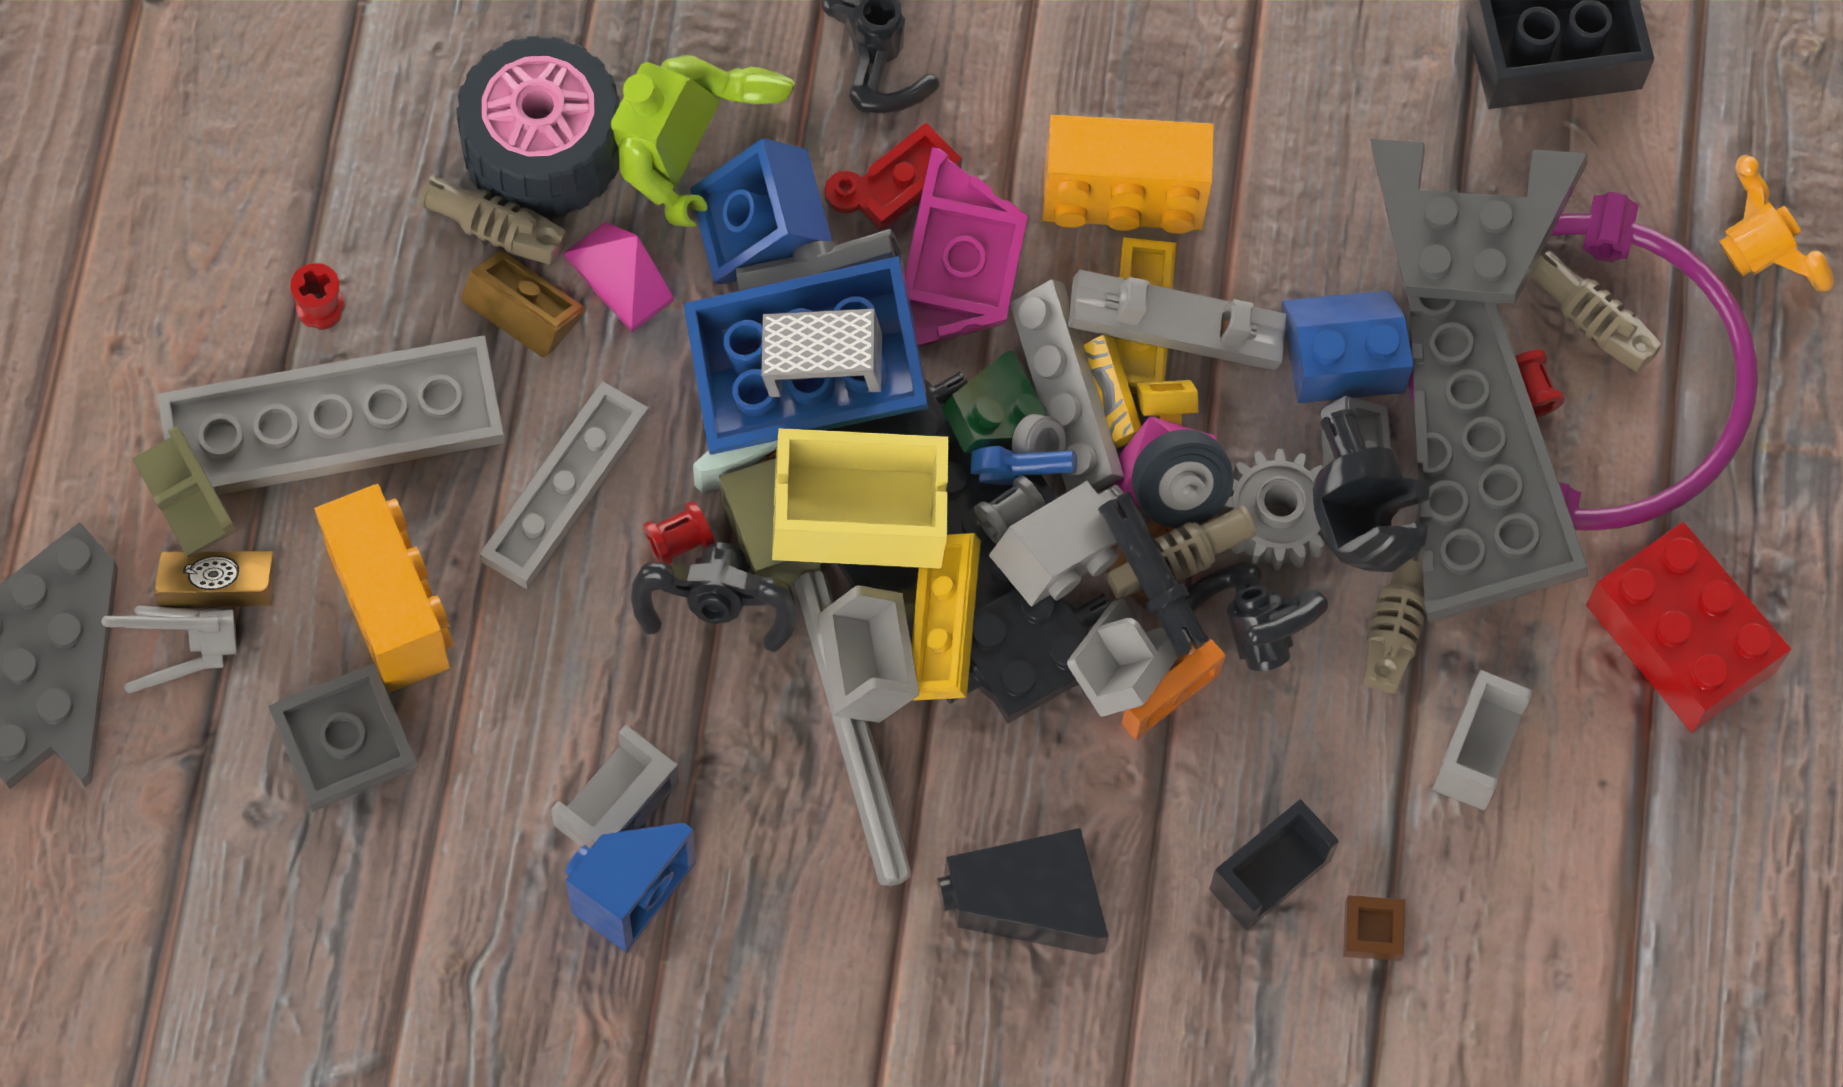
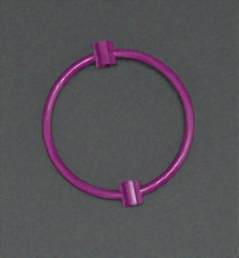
M1616 192L1594 195L1590 214H1561L1551 236L1585 235L1583 251L1590 253L1596 260L1612 263L1619 259H1628L1630 247L1633 244L1664 258L1680 269L1708 297L1727 330L1735 360L1736 385L1729 419L1714 448L1699 466L1672 487L1634 503L1616 507L1587 509L1579 508L1581 492L1574 490L1567 483L1559 482L1574 529L1584 531L1619 529L1641 524L1661 517L1683 506L1699 495L1718 478L1740 448L1751 424L1758 387L1757 359L1753 338L1746 318L1726 284L1694 252L1661 232L1636 223L1639 204L1630 200L1627 195ZM1410 335V341H1409V343H1410V349H1411V355H1412V345H1411V344H1412V337H1411V335ZM1412 369L1408 385L1410 398L1415 411L1414 378Z

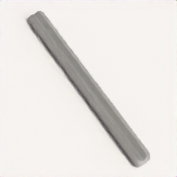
M823 571L805 572L795 581V588L878 882L884 887L899 885L910 878L911 870L869 723L865 720L834 716L818 617L821 611L834 602L829 582Z

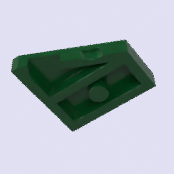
M1006 351L955 392L941 408L964 453H971L980 448L1001 446L1004 449L1012 450L1014 431L1023 418L1031 414L1048 416L1013 351Z

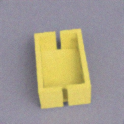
M779 428L775 460L772 560L941 568L947 539L948 437Z

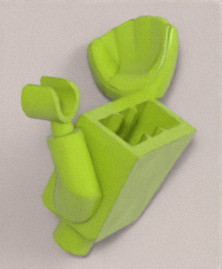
M690 55L666 59L661 66L649 62L642 63L637 73L629 77L624 83V97L611 120V129L619 148V166L622 177L654 204L660 205L663 203L665 205V216L670 224L674 226L696 227L697 224L690 220L687 215V207L694 211H706V201L699 195L677 194L673 189H676L721 102L718 97L724 100L755 105L778 104L788 99L795 87V82L782 74L761 67L750 66L742 70L736 68L726 72Z

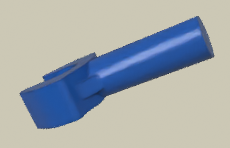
M993 446L974 450L971 454V474H979L980 483L1010 485L1016 479V476L1063 474L1076 473L1077 455L1075 451L1014 454L1012 451L1001 446Z

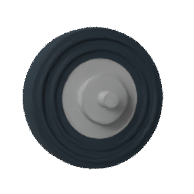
M1189 429L1171 431L1151 441L1137 457L1132 471L1133 492L1141 509L1156 523L1170 528H1179L1188 522L1202 524L1214 517L1227 503L1234 483L1233 468L1223 447L1206 433Z

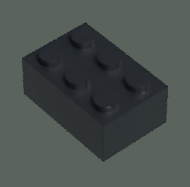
M1472 0L1466 18L1488 109L1641 90L1654 62V55L1640 0Z

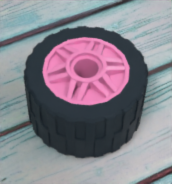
M537 35L502 43V46L488 51L476 65L471 67L466 74L465 83L461 85L458 93L457 122L466 169L470 172L471 181L477 189H485L492 192L493 197L496 195L505 198L506 203L512 201L519 204L521 208L526 207L543 217L554 216L556 218L565 216L574 210H581L590 205L589 202L596 197H600L608 189L607 185L615 178L619 170V148L611 129V120L620 105L615 81L612 75L606 71L605 64L597 56L594 57L583 46L577 43H569L563 38L554 36L545 38Z

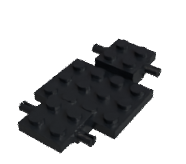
M959 371L935 386H932L930 382L924 379L928 401L927 409L825 431L948 437L947 535L974 533L981 540L967 694L979 689L984 695L993 700L1008 724L1079 685L1070 671L1067 661L1088 634V627L1098 621L1111 602H1108V597L1102 593L1095 599L1075 608L1063 597L1055 600L1049 595L1035 605L1030 606L990 558L989 555L996 544L981 527L975 515L974 506L982 501L990 503L1012 488V484L980 483L979 474H971L972 452L964 453L941 409L955 392L968 383L967 379L964 380V374ZM1025 475L1041 494L1046 505L1057 499L1042 475ZM837 563L852 588L855 586H866L903 594L910 642L912 644L919 567ZM959 698L946 699V700H947V702H948L949 704H952V703H954V701L958 700Z

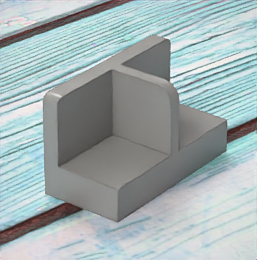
M1119 599L1112 601L1068 659L1067 665L1100 717L1143 706L1174 664L1177 656L1163 627L1145 632L1125 600ZM1182 630L1187 641L1189 642L1190 639L1184 630Z

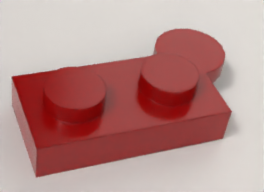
M926 122L869 166L868 173L863 177L848 170L838 171L831 175L826 181L824 188L825 201L830 208L844 214L853 213L860 209L882 231L921 200L932 147L944 151L948 154V159L960 168L962 158Z

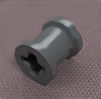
M1020 475L1013 480L1012 488L990 503L985 501L978 503L974 506V511L985 533L997 545L1011 525L1042 508L1046 503L1033 483L1025 476Z

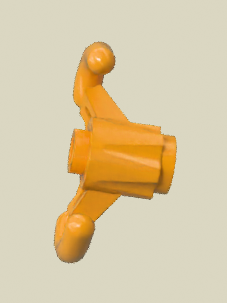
M1750 155L1739 157L1735 168L1747 192L1744 219L1725 231L1727 236L1719 241L1721 248L1734 268L1744 277L1750 272L1756 275L1774 263L1806 276L1815 290L1819 292H1829L1832 290L1835 284L1834 275L1825 256L1819 251H1812L1805 256L1796 249L1798 244L1794 237L1802 232L1797 222L1784 205L1777 210L1771 205L1769 201L1770 190L1758 172V161Z

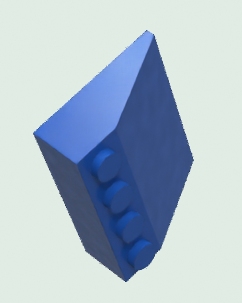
M899 256L683 303L710 455L777 441L779 428L825 431L928 408L915 322L908 286ZM859 309L875 310L882 331L881 392H869L863 375L782 379V396H769L761 376L763 314Z

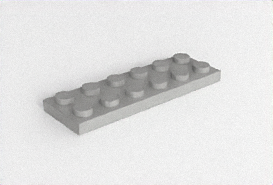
M485 336L157 394L164 441L171 437L168 430L178 425L217 495L505 443Z

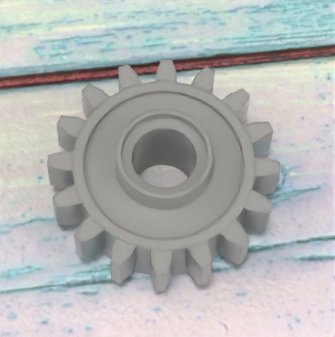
M1277 448L1273 461H1267L1260 451L1255 452L1252 468L1239 461L1235 465L1233 473L1235 479L1231 495L1217 515H1224L1244 505L1255 523L1257 536L1234 546L1232 551L1235 554L1244 551L1252 557L1251 563L1256 565L1261 561L1272 563L1274 571H1280L1282 564L1292 562L1296 568L1303 567L1307 553L1318 558L1322 554L1325 545L1323 540L1325 538L1314 511L1313 485L1317 474L1324 467L1319 465L1309 471L1304 468L1305 454L1300 453L1294 462L1286 461L1284 450ZM1269 505H1280L1285 507L1290 512V515L1284 517L1275 516L1266 507Z

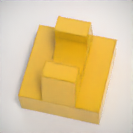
M1191 380L1136 383L1137 405L1143 416L1154 415V418L1182 426V414L1198 413V391Z

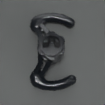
M822 0L823 11L829 17H833L839 22L846 24L852 40V47L855 50L859 66L854 84L850 88L849 97L858 110L866 113L882 114L901 111L921 103L938 90L940 82L934 74H926L911 86L899 91L881 93L877 90L886 63L897 58L904 45L906 18L902 16L901 3L898 0ZM869 63L873 64L871 75L868 74Z
M719 542L710 544L704 549L702 556L695 559V564L693 565L667 564L664 562L646 563L640 568L632 584L631 603L634 616L646 634H656L662 626V621L655 611L652 601V591L660 589L664 592L687 598L690 611L699 619L712 624L727 623L737 618L743 606H764L768 604L777 610V617L774 625L763 638L764 647L772 652L782 648L792 636L797 623V602L791 586L777 578H765L751 574L750 566L746 564L745 554L741 549L729 543Z
M1239 562L1219 569L1195 582L1187 588L1189 595L1185 599L1192 612H1194L1204 601L1224 589L1236 587L1237 594L1235 595V600L1228 605L1227 615L1239 658L1245 659L1247 667L1254 671H1267L1278 668L1290 659L1289 648L1293 646L1291 635L1311 625L1327 611L1328 601L1317 590L1304 591L1294 598H1283L1277 592L1268 591L1266 587L1261 586L1262 573L1256 564Z

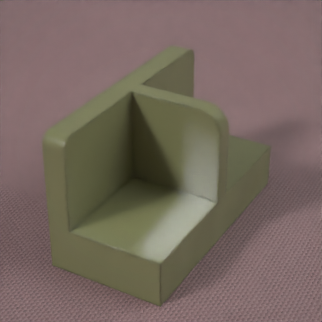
M177 425L168 430L171 436L169 439L132 459L183 551L190 558L238 530L186 437Z

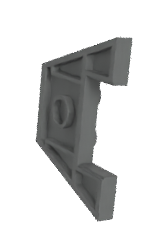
M1370 139L1406 296L1516 304L1587 165V153L1532 150L1527 197L1420 190L1425 155L1424 142Z

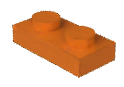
M1212 639L1197 650L1193 645H1190L1192 648L1190 650L1191 653L1176 659L1169 669L1170 671L1164 676L1143 706L1124 710L1121 724L1135 740L1144 735L1221 674L1226 654Z

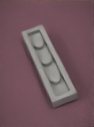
M1051 279L1011 301L1010 307L1039 401L1044 406L1046 414L1057 419L1063 426L1066 436L1064 451H1075L1077 455L1076 473L1062 474L1066 490L1069 492L1087 481L1097 492L1124 478V474L1079 330L1068 327L1070 301L1065 285L1060 281Z
M602 381L479 554L481 562L528 590L648 419V407Z

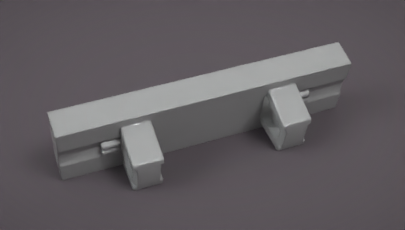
M1079 269L1073 277L1068 327L1275 371L1282 363L1286 313L1253 307V303L1236 299L1230 302L1151 285L1147 280L1133 277L1123 279ZM1221 320L1230 321L1226 331L1220 337Z

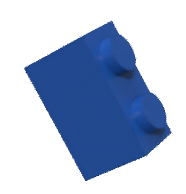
M762 138L690 188L691 195H699L707 203L706 211H695L714 283L725 284L737 281L736 268L792 257L793 252L806 243L822 240L832 242L807 149Z
M1389 290L1282 301V313H1286L1285 331L1297 403L1337 400L1343 396L1358 398L1405 393L1414 366L1405 316Z
M683 822L602 834L591 848L583 845L574 854L565 870V874L568 875L566 885L572 914L627 953L696 864L693 829Z

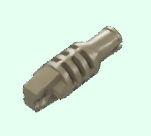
M432 175L429 178V184L426 183L422 189L419 200L421 207L454 219L460 223L464 233L473 237L477 235L478 239L487 243L491 241L493 246L501 249L504 247L505 251L514 255L551 265L566 244V231L533 210L526 207L521 208L519 204L512 201L506 203L505 198L498 195L493 197L492 192L485 189L481 191L477 189L472 192L453 185L436 175Z
M1550 250L1538 259L1529 279L1555 298L1561 305L1562 316L1569 322L1574 321V326L1579 331L1585 330L1586 337L1591 341L1596 340L1597 346L1635 372L1643 369L1656 357L1662 346L1660 341L1630 309H1623L1624 304L1618 299L1613 300V295L1608 290H1601V285L1595 279H1582L1562 263Z
M1241 505L1201 526L1196 522H1188L1177 529L1169 531L1165 535L1155 538L1154 541L1176 582L1179 583L1202 570L1210 568L1211 564L1215 562V555L1257 536V529L1250 513L1244 505ZM1128 562L1108 573L1107 582L1117 600L1143 590Z
M1422 548L1419 555H1417L1416 561L1411 558L1393 572L1390 585H1386L1379 592L1366 640L1367 649L1363 685L1395 694L1410 660L1415 656L1426 615L1423 594Z

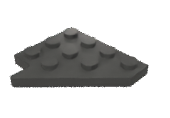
M80 522L0 584V779L9 789L53 754L58 756L84 787L92 782L111 627L103 626L101 620L104 616H112L118 567L115 560Z

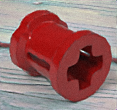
M309 263L295 271L291 278L290 290L296 302L295 308L299 320L305 326L315 327L319 330L333 327L341 320L342 312L345 308L337 273L330 266L323 263ZM315 294H319L321 298L317 299Z
M1537 349L1516 355L1515 358L1536 418L1545 416L1562 406L1565 398L1562 391L1555 390L1544 366L1547 362L1545 352Z
M694 500L685 504L684 511L657 524L652 521L643 524L645 536L658 562L672 564V559L700 545L706 548L710 544L715 543L709 524Z

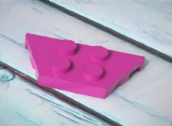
M932 147L905 271L919 347L1006 324L1028 222V215L1008 200L1000 199L992 192L990 186L975 175L971 177L950 161L948 154Z

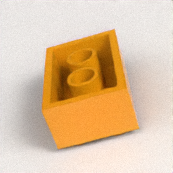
M1050 114L1044 164L1042 221L1055 222L1057 225L1066 228H1076L1084 224L1108 225L1112 229L1120 231L1134 230L1138 227L1162 228L1164 231L1173 234H1183L1191 230H1202L1212 185L1214 124Z
M377 483L315 507L326 550L387 693L450 669L446 649L453 647L454 643L448 629L450 627L449 621L438 595L433 596L427 580L429 576L417 546L412 547L406 531L408 527L397 499L394 498L386 501Z

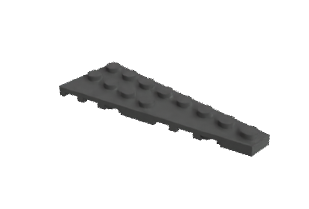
M1456 188V189H1453V190L1446 191V192H1455V193H1458L1457 188ZM1409 296L1412 360L1414 366L1418 480L1426 483L1429 488V500L1419 503L1420 523L1428 527L1426 543L1421 551L1424 607L1428 622L1588 576V566L1497 303Z

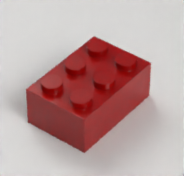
M1684 521L1597 581L1586 603V607L1691 733L1775 674L1792 650Z

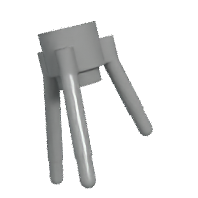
M138 605L134 609L137 616H104L101 620L102 625L105 627L188 630L190 651L202 652V657L126 683L124 690L127 693L150 688L203 669L224 667L223 655L237 654L234 609L196 610Z

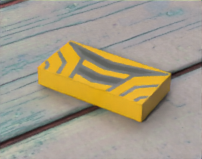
M1102 334L1083 346L1115 448L1118 449L1128 444L1142 426L1114 338Z

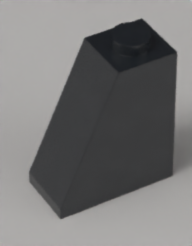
M1081 828L946 857L945 876L937 878V888L943 911L953 910L958 928L1092 955L1105 952L1108 933Z

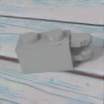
M1086 481L1011 525L989 556L1030 606L1035 605L1049 595L1055 600H1059L1079 584L1082 575L1090 572L1093 577H1096L1106 571L1119 558V554L1115 551L1119 544L1103 515L1098 511V508L1111 499L1115 507H1117V496L1123 494V492L1117 485H1114L1108 490L1097 494ZM1141 514L1143 521L1146 523L1147 520Z

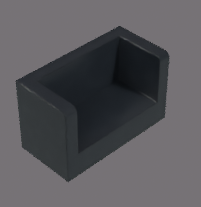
M1299 799L1215 869L1209 890L1241 926L1248 931L1331 862L1339 841L1313 811Z

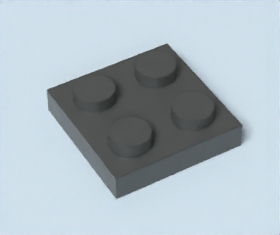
M375 663L268 706L312 812L418 769L415 756Z

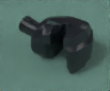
M1344 409L1333 412L1330 415L1334 423H1331L1329 417H1324L1321 421V427L1328 439L1334 460L1322 468L1314 480L1313 504L1317 522L1331 551L1340 562L1371 572H1393L1419 553L1420 549L1425 546L1428 527L1415 522L1402 526H1392V519L1399 509L1429 500L1428 485L1416 479L1402 477L1395 451L1385 447L1366 448L1356 420L1355 411Z

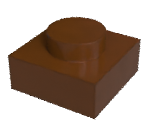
M1348 895L1345 900L1343 957L1401 961L1404 955L1405 899Z

